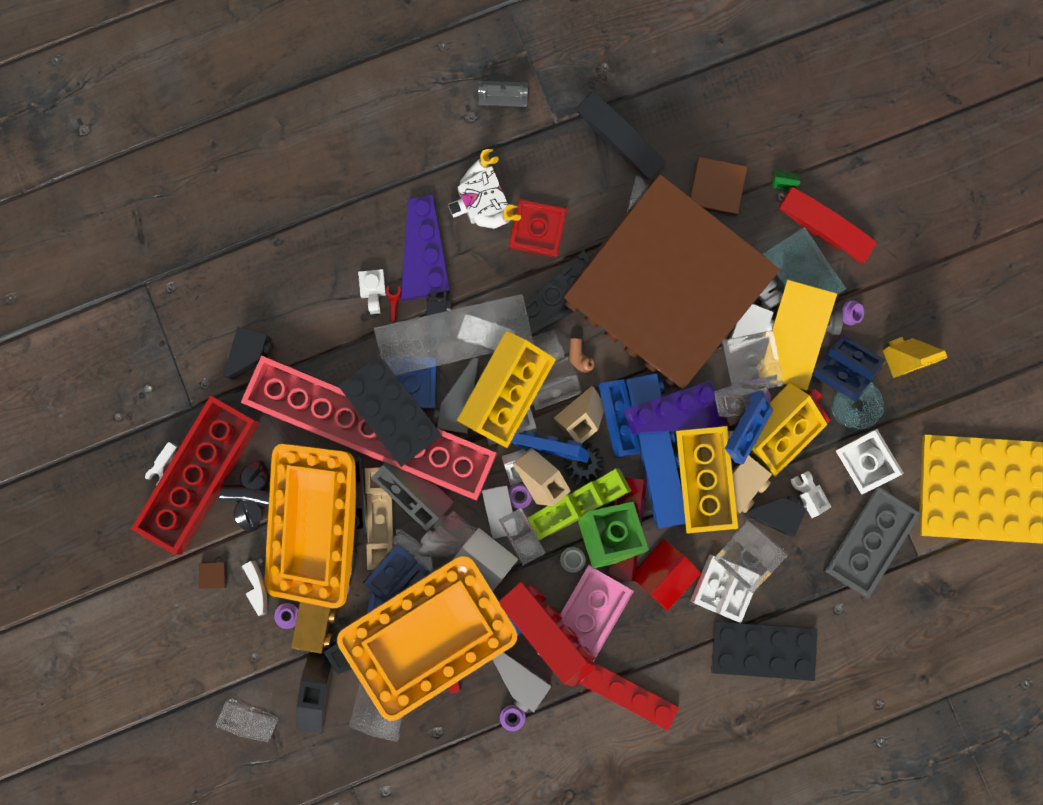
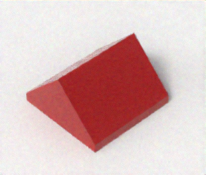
M663 539L636 569L635 582L668 611L700 576L701 572L685 555Z

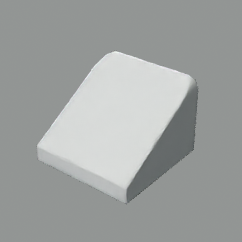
M525 449L502 456L510 485L523 482L512 463L526 452Z

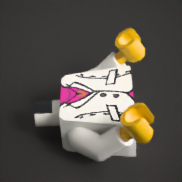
M485 149L481 152L480 159L468 169L460 180V185L457 188L461 199L449 203L448 207L453 218L467 213L471 224L476 223L481 227L495 229L510 222V220L519 221L521 215H513V211L519 208V206L508 205L492 166L489 167L488 165L497 163L499 158L493 157L490 160L489 154L493 149Z

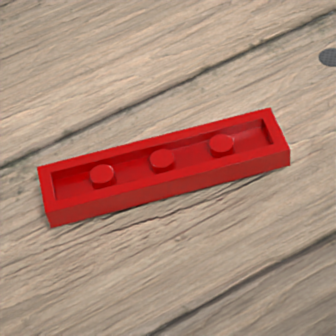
M595 663L597 667L583 681L579 682L580 685L667 731L679 710L678 706Z

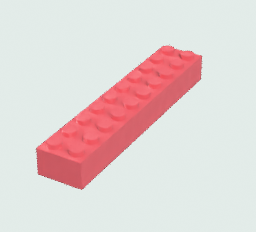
M263 356L260 357L241 403L381 462L391 464L475 501H478L497 456L496 452L438 429L442 437L401 467L340 388Z

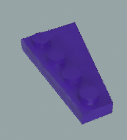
M433 195L408 199L401 301L427 297L429 293H449L450 288Z
M711 380L624 410L632 434L676 432L727 426Z

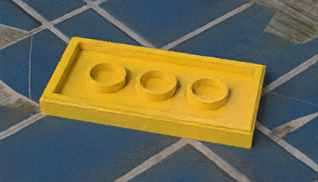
M787 279L758 377L786 385L791 383L797 388L808 390L837 293Z

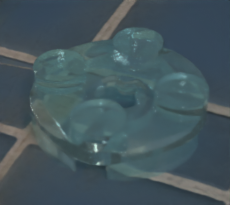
M872 382L858 399L863 401L864 404L860 412L857 408L853 409L851 406L855 401L839 391L834 394L831 407L834 417L840 424L853 430H863L874 425L883 415V397Z

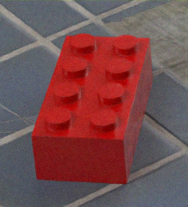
M520 582L499 601L501 608L560 681L565 685L575 687L597 667L593 662L596 657L586 646L583 647L581 644H578V635L570 626L567 627L560 622L563 617L554 607L551 608L549 604H545L544 601L547 598L538 587L535 588L532 584L528 586Z

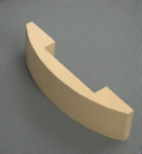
M365 468L368 536L367 570H373L394 546L393 499L372 479L380 468Z

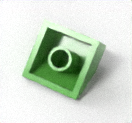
M634 502L587 511L578 520L593 569L616 564L649 550Z

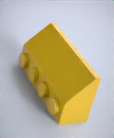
M506 331L457 421L508 448L556 359L529 341Z
M727 426L676 431L686 533L738 529L731 456L725 449L729 440Z

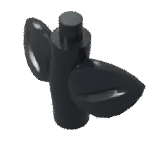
M263 461L253 462L240 473V485L221 484L219 502H238L235 505L234 518L238 525L248 532L254 531L260 524L263 516L262 507L269 508L270 490L264 489L268 483V471Z

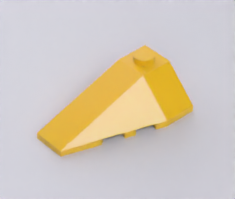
M903 337L888 342L890 347L883 350L893 378L947 358L945 350L913 338L904 341Z

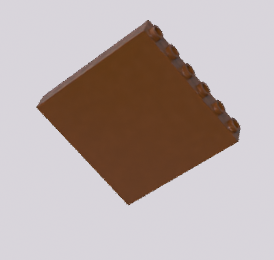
M657 173L563 293V297L566 299L564 304L574 312H577L578 309L586 315L584 319L595 328L598 325L606 330L604 334L616 343L619 340L625 344L624 350L631 356L636 358L639 355L646 360L644 365L652 372L656 373L659 370L665 375L663 379L674 388L678 385L684 389L781 269L665 177Z

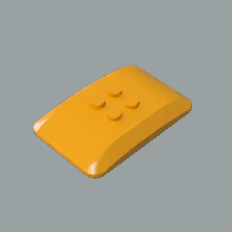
M278 444L273 449L264 577L265 589L270 595L329 608H339L345 604L351 573L356 506L355 460L349 452L291 444Z
M459 556L343 628L337 637V644L382 717L389 721H395L511 648L517 641V632L474 561L467 556Z

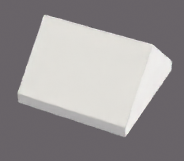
M878 429L867 432L836 450L861 494L904 474Z
M480 528L476 530L454 557V559L459 556L471 558L492 591H494L518 560Z

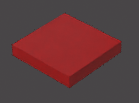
M519 199L517 205L519 208H517L515 215H521V219L514 221L509 248L557 258L567 208Z

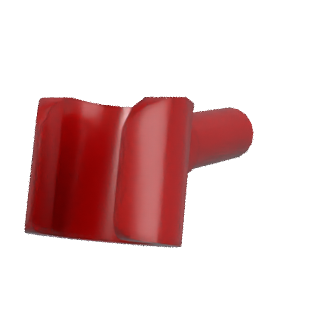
M388 285L386 294L391 305L390 321H396L397 302L401 299V288L398 286V293L391 295L390 285Z
M815 389L809 390L807 394L810 395L826 423H828L831 418L818 403L823 396Z

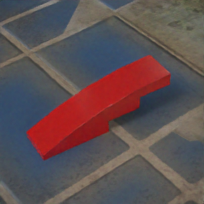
M794 187L789 188L778 206V209L813 236H820L835 249H842L858 263H865L877 244L875 240L849 221Z

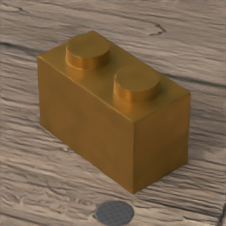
M300 602L291 648L321 654L325 652L326 648H330L333 636L332 633H329L330 623H335L337 608Z

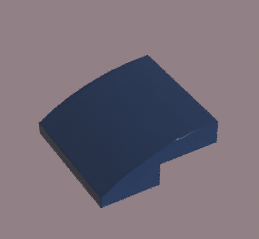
M842 335L831 347L828 356L815 369L813 376L856 402L877 376L886 360Z
M396 543L367 576L363 584L385 602L431 572Z

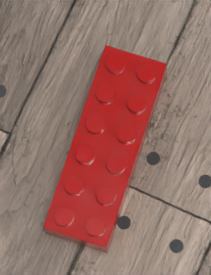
M210 396L131 530L174 555H183L219 494L221 484H225L260 423L217 398Z

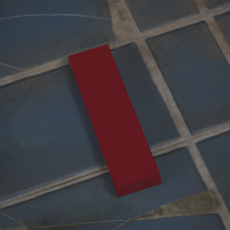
M625 478L631 491L619 497L617 505L634 502L642 526L647 480ZM638 555L609 565L608 576L612 579L635 582Z

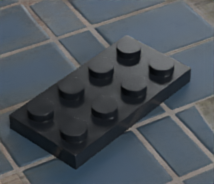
M380 355L376 356L339 385L342 392L401 467L442 437L438 429Z
M714 621L711 673L815 681L818 629Z

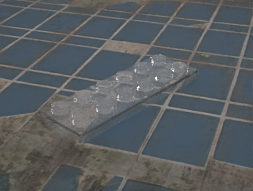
M522 294L374 328L380 357L395 376L492 354L495 352L506 331L534 344Z

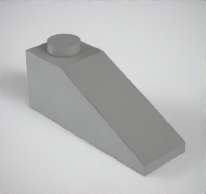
M506 652L492 659L511 696L516 700L514 704L524 712H527L528 709L534 712L551 688V684Z

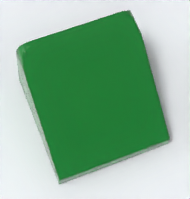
M774 170L772 173L771 187L774 189L788 191L790 187L797 189L800 185L797 173Z

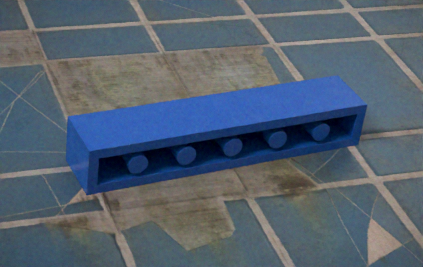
M657 373L627 379L625 382L631 407L662 397L661 394L665 393L663 381L657 378ZM674 432L637 434L656 529L685 524L681 478H679L677 468H680L678 453H674L672 443H675Z

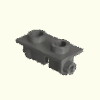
M479 81L478 105L527 107L528 82Z

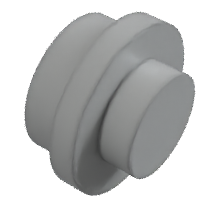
M576 547L565 549L560 557L561 566L571 573L580 571L586 561L582 550Z

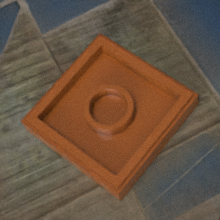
M699 157L690 198L705 210L737 216L747 167Z

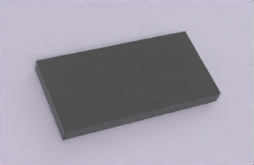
M880 486L874 488L825 567L824 572L869 599L921 513Z

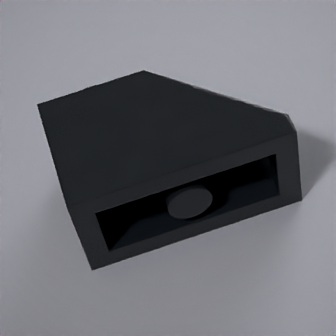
M237 327L224 376L234 380L257 367L261 356L269 357L273 347V343L270 342L271 338L266 334Z
M788 496L787 499L780 498L752 508L744 516L789 537H794L807 508L801 506L802 501Z

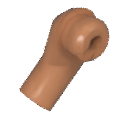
M570 339V363L583 373L593 370L595 366L594 360L592 358L589 359L582 353V339Z

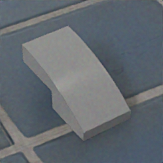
M507 485L482 490L492 539L517 534Z

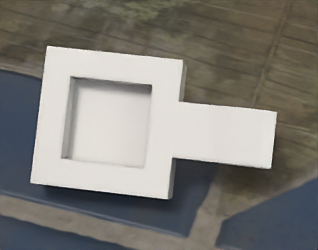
M380 269L358 272L361 298H368L370 314H379V296H386L384 271Z
M168 442L154 461L155 465L146 473L145 478L150 480L154 474H158L160 481L178 451L179 446Z
M809 471L801 474L804 483L800 481L798 476L791 479L792 486L803 492L800 497L811 518L831 508L821 486H815Z

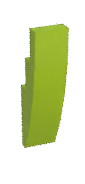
M620 468L614 469L598 480L586 484L571 494H567L554 506H547L527 519L539 541L578 521L587 511L600 509L630 492L631 489Z

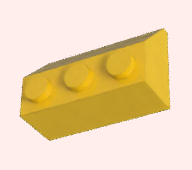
M791 383L770 402L773 408L772 414L750 452L774 477L828 425L810 395Z

